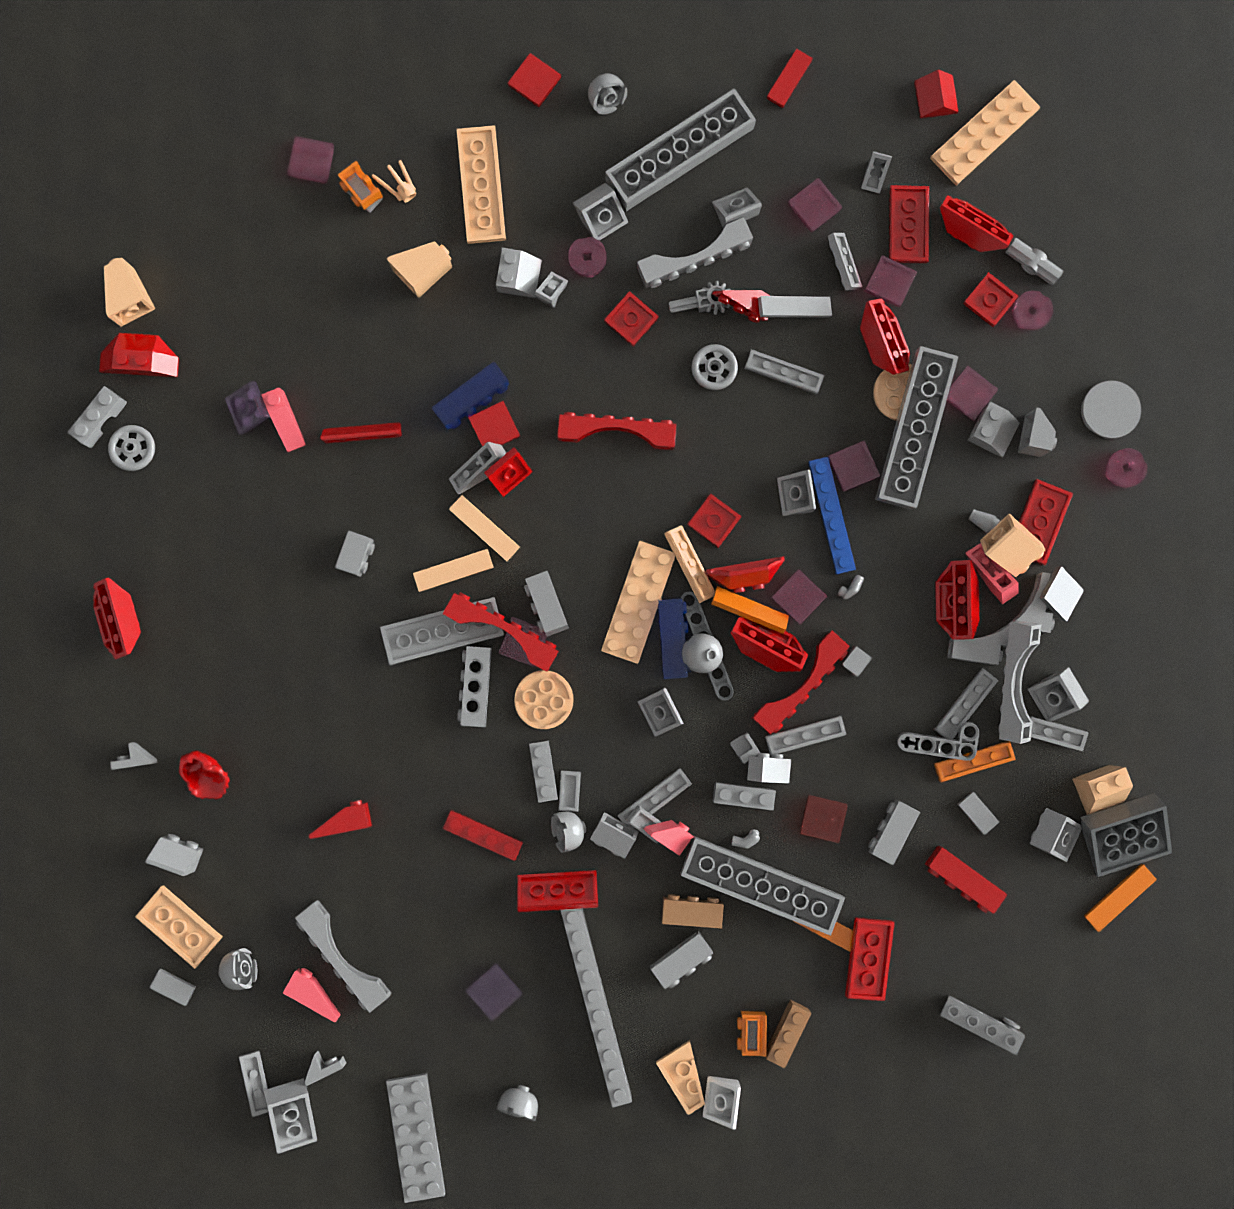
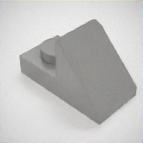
M551 272L535 291V296L540 301L554 308L559 295L566 288L568 280Z
M129 743L130 755L117 757L118 761L111 762V769L157 763V759L137 743Z
M317 1051L313 1056L305 1085L308 1086L342 1069L346 1064L344 1057L342 1056L337 1059L334 1056L325 1061L324 1064L319 1051Z

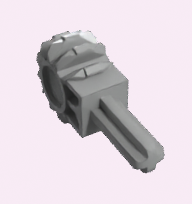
M715 281V286H713L709 282L707 284L708 288L703 287L701 290H697L694 297L669 302L670 312L675 313L698 308L699 313L704 311L710 312L711 309H714V315L717 314L718 309L721 313H724V307L730 308V305L714 301L711 296L713 291L731 289H725L726 283L718 286L719 281Z

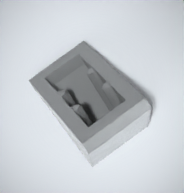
M872 152L861 189L880 193L892 156Z

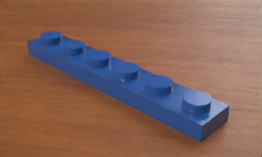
M825 457L809 461L808 464L835 573L837 575L854 571L856 567L829 459Z

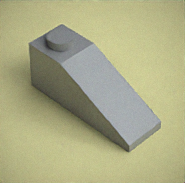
M487 442L449 478L457 494L465 492L488 478L484 472L506 454L502 445Z

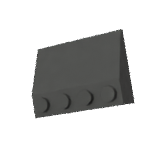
M1155 793L1080 817L1082 833L1097 877L1172 853L1167 807Z

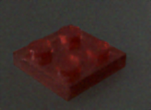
M808 795L800 834L839 843L848 804Z

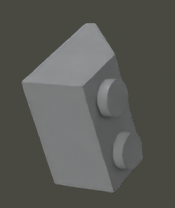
M606 183L573 202L581 221L595 242L628 223L615 191Z
M502 248L496 281L497 292L536 298L535 291L538 286L542 260L520 250Z
M989 402L984 406L968 441L1003 457L1017 430L1019 422L1008 410Z
M1036 407L1025 415L1018 453L1042 457L1051 452L1052 449H1055L1057 444V438H1055L1056 431L1041 408Z
M1069 667L1050 675L1028 688L1030 695L1045 720L1051 722L1080 710L1089 702Z
M1046 808L1045 812L1040 816L1037 829L1031 836L1030 844L1067 862L1082 830V826L1067 816Z
M168 834V836L160 837L145 863L185 876L195 872L203 848L198 847V843L192 841L183 842L179 840L180 837Z

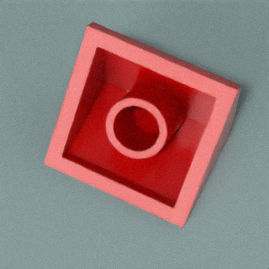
M938 69L915 80L920 118L958 114L953 75Z

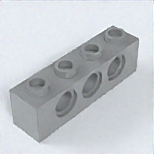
M467 646L466 650H463L462 662H465V670L461 671V682H464L463 690H460L459 693L462 709L458 710V721H461V726L486 727L492 648ZM475 661L481 664V669L477 673L471 670V664ZM472 681L479 683L480 687L477 692H472L469 689ZM472 700L478 704V709L475 712H471L468 709V703Z
M950 995L940 1016L1017 1055L1025 1038L1022 1032Z

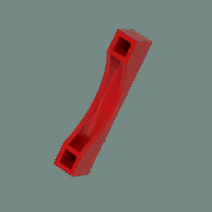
M564 412V415H559L558 441L578 443L594 433L623 431L642 438L654 449L674 450L676 424H672L670 420H661V423L653 422V419L648 418L634 421L632 417L614 419V416L610 415L597 418L593 414L576 416L572 412Z
M461 592L458 595L453 594L443 615L459 624L479 622L503 629L521 645L531 664L546 672L549 670L559 652L555 649V644L547 640L545 643L538 640L539 636L531 631L528 633L523 632L521 625L513 621L510 624L505 622L503 615L495 611L493 614L486 611L488 607L479 602L476 605L469 601L470 597Z
M829 631L816 645L814 665L805 682L789 696L775 702L764 703L753 715L752 719L768 734H772V732L776 734L783 726L781 722L786 717L788 719L791 718L796 712L794 708L799 703L803 704L809 698L808 692L812 688L814 690L817 689L823 682L821 678L825 674L829 675L835 669L834 663L838 659L841 661L849 653L847 649L850 646L834 631Z

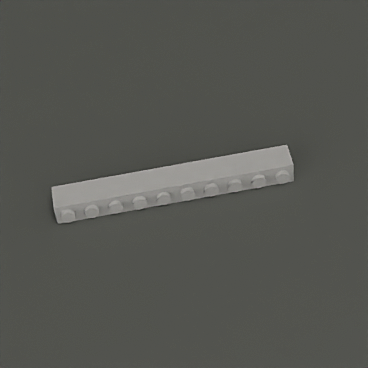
M563 909L561 914L612 1108L631 1103L632 1095L583 909Z

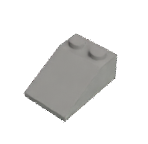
M304 1078L264 1090L277 1154L317 1141Z

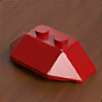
M947 195L940 207L947 232L979 252L1006 249L1014 236L999 221L966 201Z
M882 298L866 302L860 330L873 364L893 375L908 372L910 352L896 316L885 305Z
M119 333L101 352L99 372L178 377L179 357L158 335Z
M782 556L707 569L705 572L709 578L726 590L740 593L745 592V588L753 587V590L765 588L764 585L770 582L785 559Z
M972 560L951 561L936 581V621L950 635L952 640L973 639L979 623V581Z
M105 578L93 584V589L95 590L93 608L105 647L113 654L114 659H119L131 653L141 631L131 595L110 578Z
M743 617L737 619L731 631V635L741 653L776 672L801 671L808 657V654L803 650L796 637L787 631L780 633Z

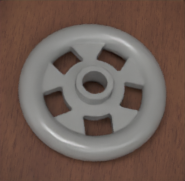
M711 344L701 348L695 354L691 368L698 384L706 389L720 390L729 386L734 381L738 371L736 357L728 348L718 344ZM713 352L714 357L707 360L705 355ZM722 355L728 359V362L725 364L719 359ZM700 364H705L706 372H700ZM717 365L718 370L713 371L711 366ZM724 369L729 371L726 378L721 376ZM708 376L716 377V382L707 381Z
M127 425L113 433L108 443V453L112 462L120 469L136 471L150 463L155 453V443L151 434L143 427ZM129 433H137L136 439L129 438ZM119 439L124 440L121 448L116 446ZM146 441L147 449H142L140 442ZM133 444V450L129 451L128 446ZM121 453L128 457L125 461L118 457ZM140 454L142 459L135 463L133 458Z

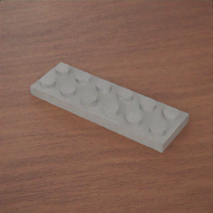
M495 597L477 601L488 607L486 611L493 614L494 611L499 613ZM444 610L380 627L389 665L504 636V631L486 623L469 622L459 624L443 615Z
M427 1073L387 1079L386 1083L404 1201L407 1203L445 1196Z

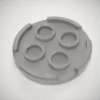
M1104 381L1088 391L1081 405V415L1086 427L1096 435L1105 439H1116L1130 433L1136 427L1141 415V404L1137 394L1128 385L1119 381Z

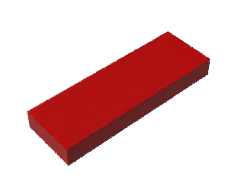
M796 49L766 99L783 108L813 58Z

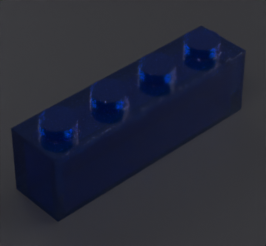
M493 362L434 405L432 410L447 430L449 428L454 429L461 424L460 420L464 417H470L475 414L476 408L492 401L491 397L495 394H502L506 391L509 381L497 364Z
M681 597L658 599L663 678H687V672H691V670L684 663L682 656L683 646L686 642L685 633H688V623L684 621L683 614L687 613L686 602H682Z

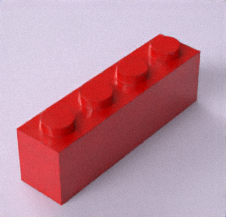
M939 845L925 863L929 867V873L936 878L940 875L945 879L944 884L951 889L958 888L962 891L960 895L969 902L973 899L978 903L976 907L984 913L989 911L994 914L1008 895Z

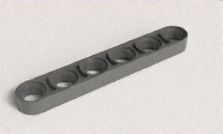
M690 591L685 592L680 598V604L692 635L705 631L708 635L712 636L702 607L695 594ZM686 595L694 597L695 602L692 606L684 604L683 599ZM698 613L701 615L702 620L699 624L691 622L692 614ZM721 661L717 668L723 671V676L720 679H715L712 676V672H708V676L716 696L720 700L725 701L733 696L734 691L723 661ZM722 686H727L730 689L729 696L725 698L719 694V689Z

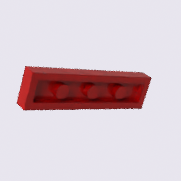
M453 810L450 811L443 827L446 831L514 861L523 844L522 841Z

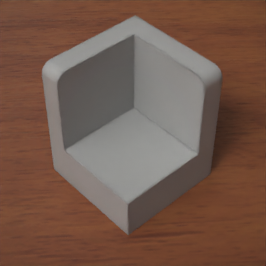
M854 646L849 651V656L842 665L854 677H858L872 658L860 648Z
M744 733L730 742L742 763L749 761V756H757L760 753L748 733Z

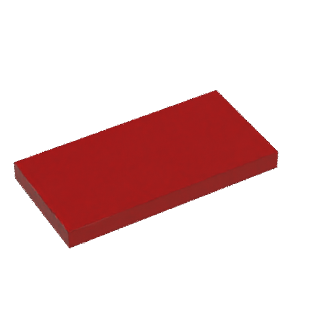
M891 185L889 202V262L928 263L929 186Z
M1038 479L1033 484L1019 523L1043 544L1045 548L1043 556L1033 562L1044 566L1051 553L1073 493Z
M596 870L517 875L518 912L598 907Z
M855 917L845 992L846 998L885 1001L894 921Z

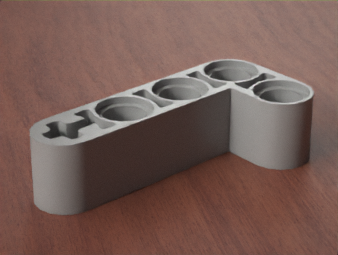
M964 722L959 728L958 740L903 732L899 734L897 743L902 750L970 761L977 752L979 729L972 722ZM967 726L974 728L972 736H965L964 729ZM908 736L910 741L916 742L915 738L917 737V748H914L915 745L912 743L904 746L901 740H905ZM925 739L932 742L931 747L927 750L921 748V742ZM943 743L951 744L949 752L944 753L941 751ZM964 746L971 747V753L968 756L961 754V749Z

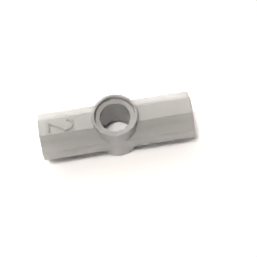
M1018 238L1014 239L1005 252L1021 263L1024 271L1031 275L1039 276L1052 286L1063 273V270L1047 260L1044 252L1039 249L1030 248Z

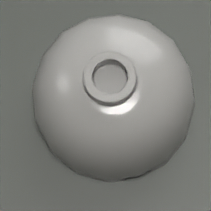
M610 73L596 77L588 88V99L594 110L599 114L614 112L617 110L615 106L619 103L622 105L627 97V88L621 79Z
M700 633L691 636L692 638L686 641L683 646L682 656L684 663L694 672H712L722 661L723 650L720 642L707 634Z
M572 812L554 813V816L551 818L553 837L557 836L559 841L555 843L558 850L564 853L577 848L582 843L584 833H586L585 823Z
M248 949L233 950L222 958L219 965V977L227 988L232 990L248 989L252 987V982H256L258 973L257 962L255 959H251L249 954L252 953Z
M518 1085L517 1088H510L501 1095L496 1110L518 1118L526 1117V1120L535 1121L538 1112V1102L536 1097L529 1092L530 1088Z

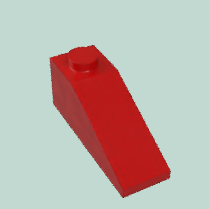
M362 800L350 802V806L342 809L312 832L309 838L313 839L369 828L372 824L368 802L362 803Z

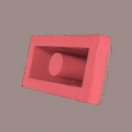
M669 820L644 828L651 837L679 856L693 838L688 832L690 828L682 822L677 824Z

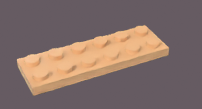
M1013 80L940 147L930 159L957 186L1040 109V106Z
M495 125L457 129L467 243L505 241L506 234Z
M639 541L607 632L602 652L636 664L639 663L675 559L674 552Z

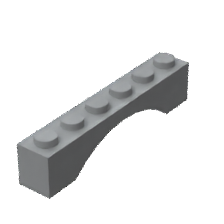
M743 217L726 224L719 237L706 249L696 254L678 258L654 254L638 261L637 269L645 287L651 286V288H655L661 285L662 281L667 279L671 281L678 278L681 273L695 271L700 265H710L719 257L727 258L738 249L740 251L746 250L750 247L753 236Z
M1015 621L1010 622L1008 627L1007 658L1004 667L1005 679L1002 687L1003 701L1000 707L1001 723L998 728L1000 732L999 739L1019 744L1031 741L1032 720L1023 702L1022 676L1028 658L1040 644L1042 624Z
M318 900L295 918L299 929L303 932L306 931L309 935L310 943L321 950L322 958L327 963L330 962L336 976L340 979L343 978L346 982L347 990L357 996L359 999L358 1003L364 1010L367 1009L370 1013L391 995V992L379 977L370 976L358 971L342 957L332 938L330 915Z

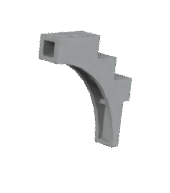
M1042 572L1036 575L1034 588L1027 603L1011 622L1025 621L1042 624L1041 633H1051L1055 624L1053 613L1045 612L1048 607L1039 598L1050 579V573ZM1010 623L998 631L980 638L966 640L950 639L947 658L999 665L1003 657L1001 647L1006 648L1008 645L1007 630Z

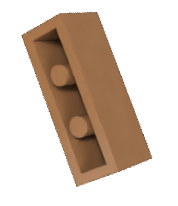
M668 894V897H663L661 921L662 924L722 928L724 904L722 901H719V898L715 897L699 900L698 896H688L687 899L680 898V895Z
M790 999L766 1048L767 1060L783 1068L786 1067L811 1015L808 1008Z

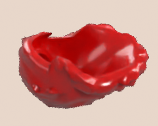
M192 751L180 758L179 773L182 779L187 782V787L192 795L200 799H220L223 794H226L230 778L227 776L228 773L222 770L217 760L200 751Z

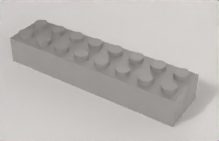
M734 88L605 171V180L615 191L618 200L625 210L628 211L753 130L756 119Z
M922 346L916 350L875 500L911 510L917 508L958 356Z
M695 836L680 871V875L830 936L845 900V897L841 894Z

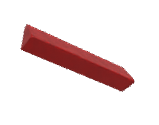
M401 423L326 428L322 431L321 440L324 443L401 437Z

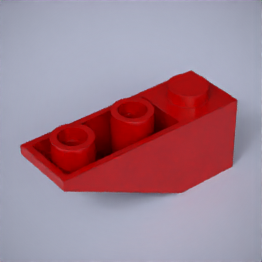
M762 290L713 291V295L718 297L719 302L731 305L734 311L741 314L744 313L750 321L758 323L759 321L768 320V317H760L758 298L760 296H770Z

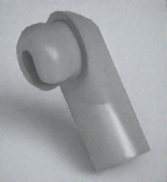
M855 575L850 587L847 589L842 586L838 591V595L843 597L842 599H849L859 591L864 578L860 575Z
M752 829L745 838L733 836L731 845L750 848L758 843L760 839L759 831Z

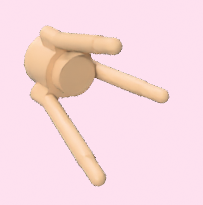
M401 160L398 163L407 183L402 182L390 165L387 166L399 184L396 188L398 192L376 175H372V178L392 193L399 202L402 200L404 203L409 202L416 196V188L412 184Z

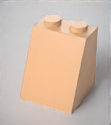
M435 241L387 258L392 271L418 298L452 268L451 257L448 255L449 251L442 244L439 246Z
M122 257L112 259L109 264L104 266L106 314L110 319L122 327L155 310L135 269Z
M1011 514L1003 518L980 540L984 553L1015 577L1026 572L1029 565L1034 560H1039L1045 551L1043 544Z
M1107 765L1073 778L1086 815L1125 802L1133 787L1126 767Z

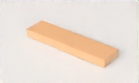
M463 495L449 508L454 515L506 561L520 548Z
M682 525L664 533L698 602L701 603L712 598L715 590Z
M488 549L415 572L413 575L418 591L422 592L494 567Z

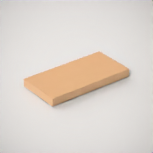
M164 885L158 889L135 916L194 969L199 966L223 937Z

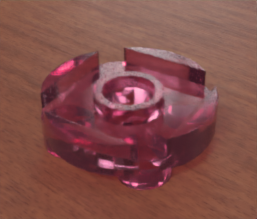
M593 237L576 240L569 249V264L572 270L578 275L588 278L599 274L606 265L604 245ZM591 253L592 260L584 261L583 254Z
M1039 291L1025 292L1014 302L1013 317L1021 329L1030 331L1041 329L1049 322L1053 315L1051 300ZM1030 306H1033V309H1037L1034 315L1028 311Z
M1126 448L1116 451L1107 461L1106 477L1118 487H1133L1145 478L1147 463L1144 462L1142 454L1137 450ZM1127 463L1131 471L1125 473L1122 466Z

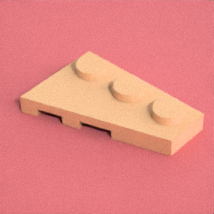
M690 1040L657 1060L656 1064L689 1115L705 1105Z

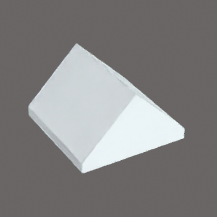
M708 1076L703 1109L704 1118L731 1129H736L741 1089L738 1080Z

